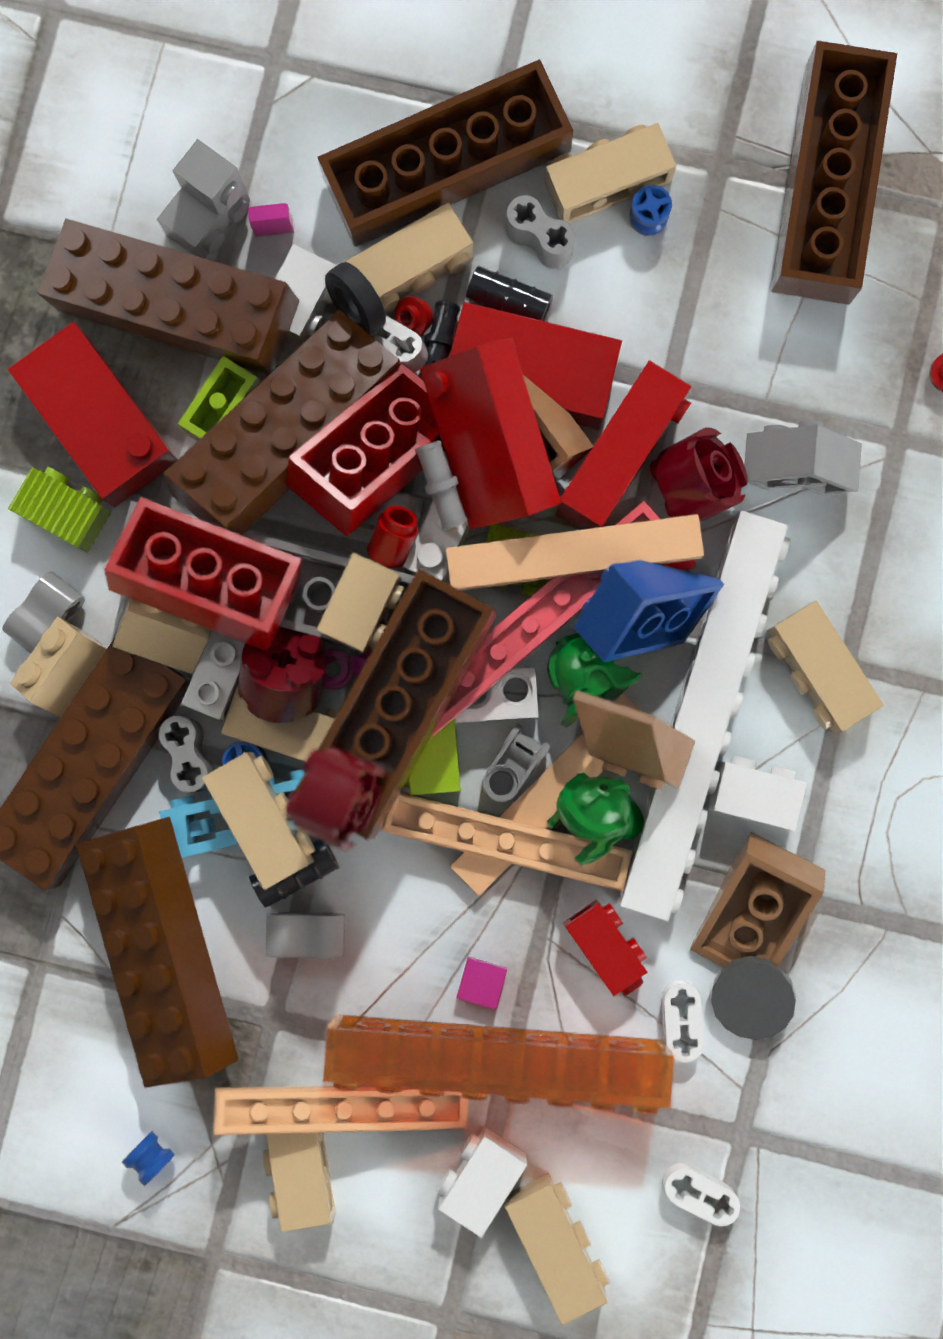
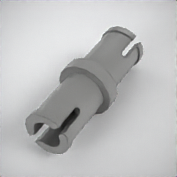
M441 440L418 447L415 451L418 454L428 485L424 486L427 495L431 494L442 529H448L463 524L468 519L464 514L455 485L459 484L456 475H451L441 446Z

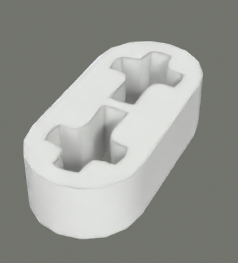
M386 316L384 325L370 334L400 359V365L404 364L412 372L420 370L428 359V352L421 337ZM386 333L388 339L385 340L384 338L377 336L376 334L383 335ZM402 348L407 352H412L414 350V352L411 354L405 352L401 355L399 349Z
M683 980L673 981L665 987L662 993L664 1043L673 1059L678 1062L689 1063L700 1057L704 1047L702 1001L700 993L692 984ZM684 989L688 997H692V1002L685 1004V1017H680L676 1004L670 1003L671 998L678 997V990ZM680 1025H686L687 1035L690 1039H695L694 1044L688 1045L687 1052L684 1053L681 1052L677 1045H673V1040L680 1039Z
M685 1163L673 1164L665 1171L662 1180L663 1188L669 1200L676 1206L717 1226H728L739 1216L740 1201L733 1189L726 1183ZM687 1175L690 1185L698 1191L695 1194L687 1189H683L680 1194H677L676 1187L672 1182L674 1179L682 1180ZM708 1195L719 1200L722 1195H725L729 1208L727 1210L720 1208L717 1213H714L715 1209L711 1202L704 1198Z

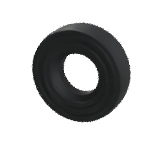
M343 262L332 268L325 275V285L328 294L338 311L343 312L369 335L384 325L386 315L382 302L371 283L359 269L348 262Z

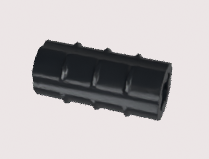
M481 266L476 267L466 292V300L477 305L545 321L553 299V295L536 289L535 286L531 287L517 281V279L501 275L498 271L494 272Z
M319 839L313 841L312 844L315 852L310 855L314 862L265 890L256 874L249 876L251 885L262 905L267 908L339 869V864L328 843Z

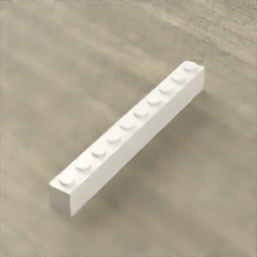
M742 510L733 519L716 574V578L720 579L724 586L704 614L670 725L694 739L695 744L679 788L666 783L662 790L651 787L643 813V828L641 833L636 836L624 890L619 892L616 903L621 907L665 921H669L671 913L677 914L680 909L684 890L678 888L683 873L689 874L694 863L696 851L691 849L695 833H702L707 820L708 811L703 810L707 794L713 795L718 784L720 772L714 769L719 754L724 756L730 744L732 733L726 730L730 716H737L743 701V693L738 692L742 677L748 678L754 665L755 654L750 653L754 637L760 639L766 625L767 615H763L762 611L766 599L772 600L778 585L779 577L773 575L778 560L784 561L789 549L790 538L785 537L788 528L787 524Z

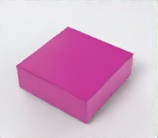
M280 203L248 208L249 223L255 237L294 233L293 218L288 204Z
M468 956L456 998L496 1010L507 967Z

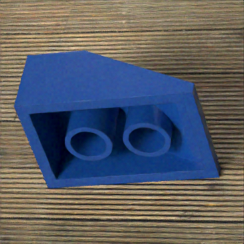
M642 560L615 563L609 566L601 575V583L593 596L582 606V614L573 628L603 662L684 644L724 586V583L718 578Z

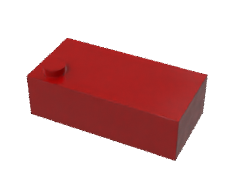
M463 302L450 356L480 345L512 337L523 375L565 409L579 426L600 430L623 340Z
M74 321L7 369L99 496L115 508L164 473L178 460L99 351Z
M512 337L471 348L420 368L453 476L456 475L459 483L456 487L465 516L468 519L467 522L470 530L530 516L561 504Z
M649 360L560 497L561 504L557 505L555 516L577 530L604 527L670 423L673 421L679 424L690 407L691 402L685 398L692 386Z
M401 364L288 457L286 486L346 537L423 471L418 454L415 451L416 448L441 440L443 452L445 451L424 381L404 364Z
M140 497L104 568V573L109 591L268 652L299 584L301 559Z

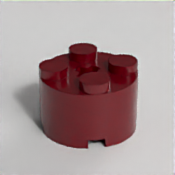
M703 428L661 451L657 459L651 462V474L657 481L661 494L665 499V511L670 518L698 514L700 523L744 500L745 495H741V488L747 485V473L739 452L731 442L724 445L717 438L722 433L716 429Z
M279 627L268 652L245 643L241 655L238 694L240 699L243 698L248 704V710L254 716L268 722L288 723L293 722L294 717L304 713L308 716L316 709L320 701L326 669V656L322 640L313 634H305Z
M334 746L326 748L323 752L313 749L304 763L303 773L306 776L299 792L295 791L289 798L285 808V816L293 819V826L297 830L341 850L348 851L356 844L349 841V838L355 831L363 834L375 813L383 789L375 784L376 776L384 777V769Z

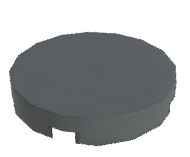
M748 956L734 959L726 965V968L718 973L713 982L711 1003L716 1018L725 1029L742 1038L759 1040L773 1037L787 1027L794 1016L796 993L791 978L786 972L784 973L778 968L777 964L766 958Z

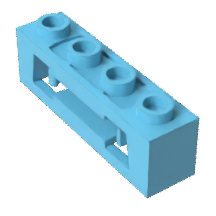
M303 769L290 772V781L276 784L274 778L270 779L269 781L276 794L295 791L304 775ZM194 795L171 800V809L159 812L161 819L170 816L182 858L238 845L230 829L220 832L215 831L212 817L194 821V814L210 811V815L221 813L212 795L210 800L198 803L195 802ZM216 832L215 839L196 843V836Z

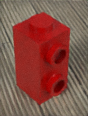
M595 899L563 922L613 997L620 992L623 996H626L643 984L644 981L641 977L648 972L641 962L648 957L634 938L626 942L617 929L624 923L610 903L602 907L597 899Z

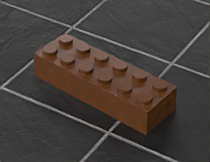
M816 41L805 68L772 279V293L850 305L861 291L898 53Z
M539 59L322 154L317 158L325 184L354 247L420 219L448 202L450 205L547 163L560 155L571 152L574 130Z
M65 218L37 292L38 295L59 312L217 360L225 356L240 367L270 375L276 368L300 302L289 285L284 281Z
M339 310L164 472L171 495L199 520L242 536L290 490L286 486L288 457L399 367L400 359Z
M418 568L318 748L319 751L323 752L326 748L334 746L384 769V777L376 776L375 784L383 789L375 813L363 834L357 831L354 832L366 840L375 839L498 616L494 608ZM305 774L303 775L295 791L299 792L303 780L306 776Z
M115 638L0 808V861L43 890L60 887L79 858L76 844L92 839L158 740L160 726L166 719L174 716L180 707L191 682V679L172 667L112 647Z
M170 816L77 843L81 866L88 885L144 1088L205 1079L239 1061Z

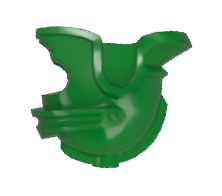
M579 633L566 635L558 640L550 653L547 663L550 683L563 698L562 704L567 705L560 725L566 728L579 718L573 701L576 691L608 701L623 693L643 676L641 672L636 673L629 667L617 666L613 660L603 662Z
M578 773L566 783L559 793L556 802L557 811L547 820V823L551 830L562 821L570 832L580 838L591 841L574 857V860L582 866L605 856L611 851L612 846L623 837L629 840L638 836L642 831L644 818L640 808L629 795V785L623 779H610L601 776L590 778L585 773Z

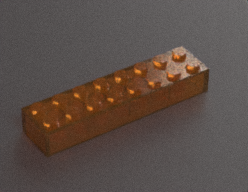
M336 1014L327 1028L323 1081L333 1082V1087L340 1090L359 1089V1084L375 1085L376 1091L389 1094L400 1093L402 1088L419 1089L420 1095L428 1097L444 1096L445 1091L462 1092L461 1097L469 1100H486L487 1094L503 1095L505 1101L517 1104L529 1103L530 1098L547 1099V1104L557 1107L573 1106V1101L590 1102V1107L598 1110H615L616 1104L631 1105L633 1110L639 1113L656 1114L659 1113V1108L671 1109L674 1055L663 1039Z

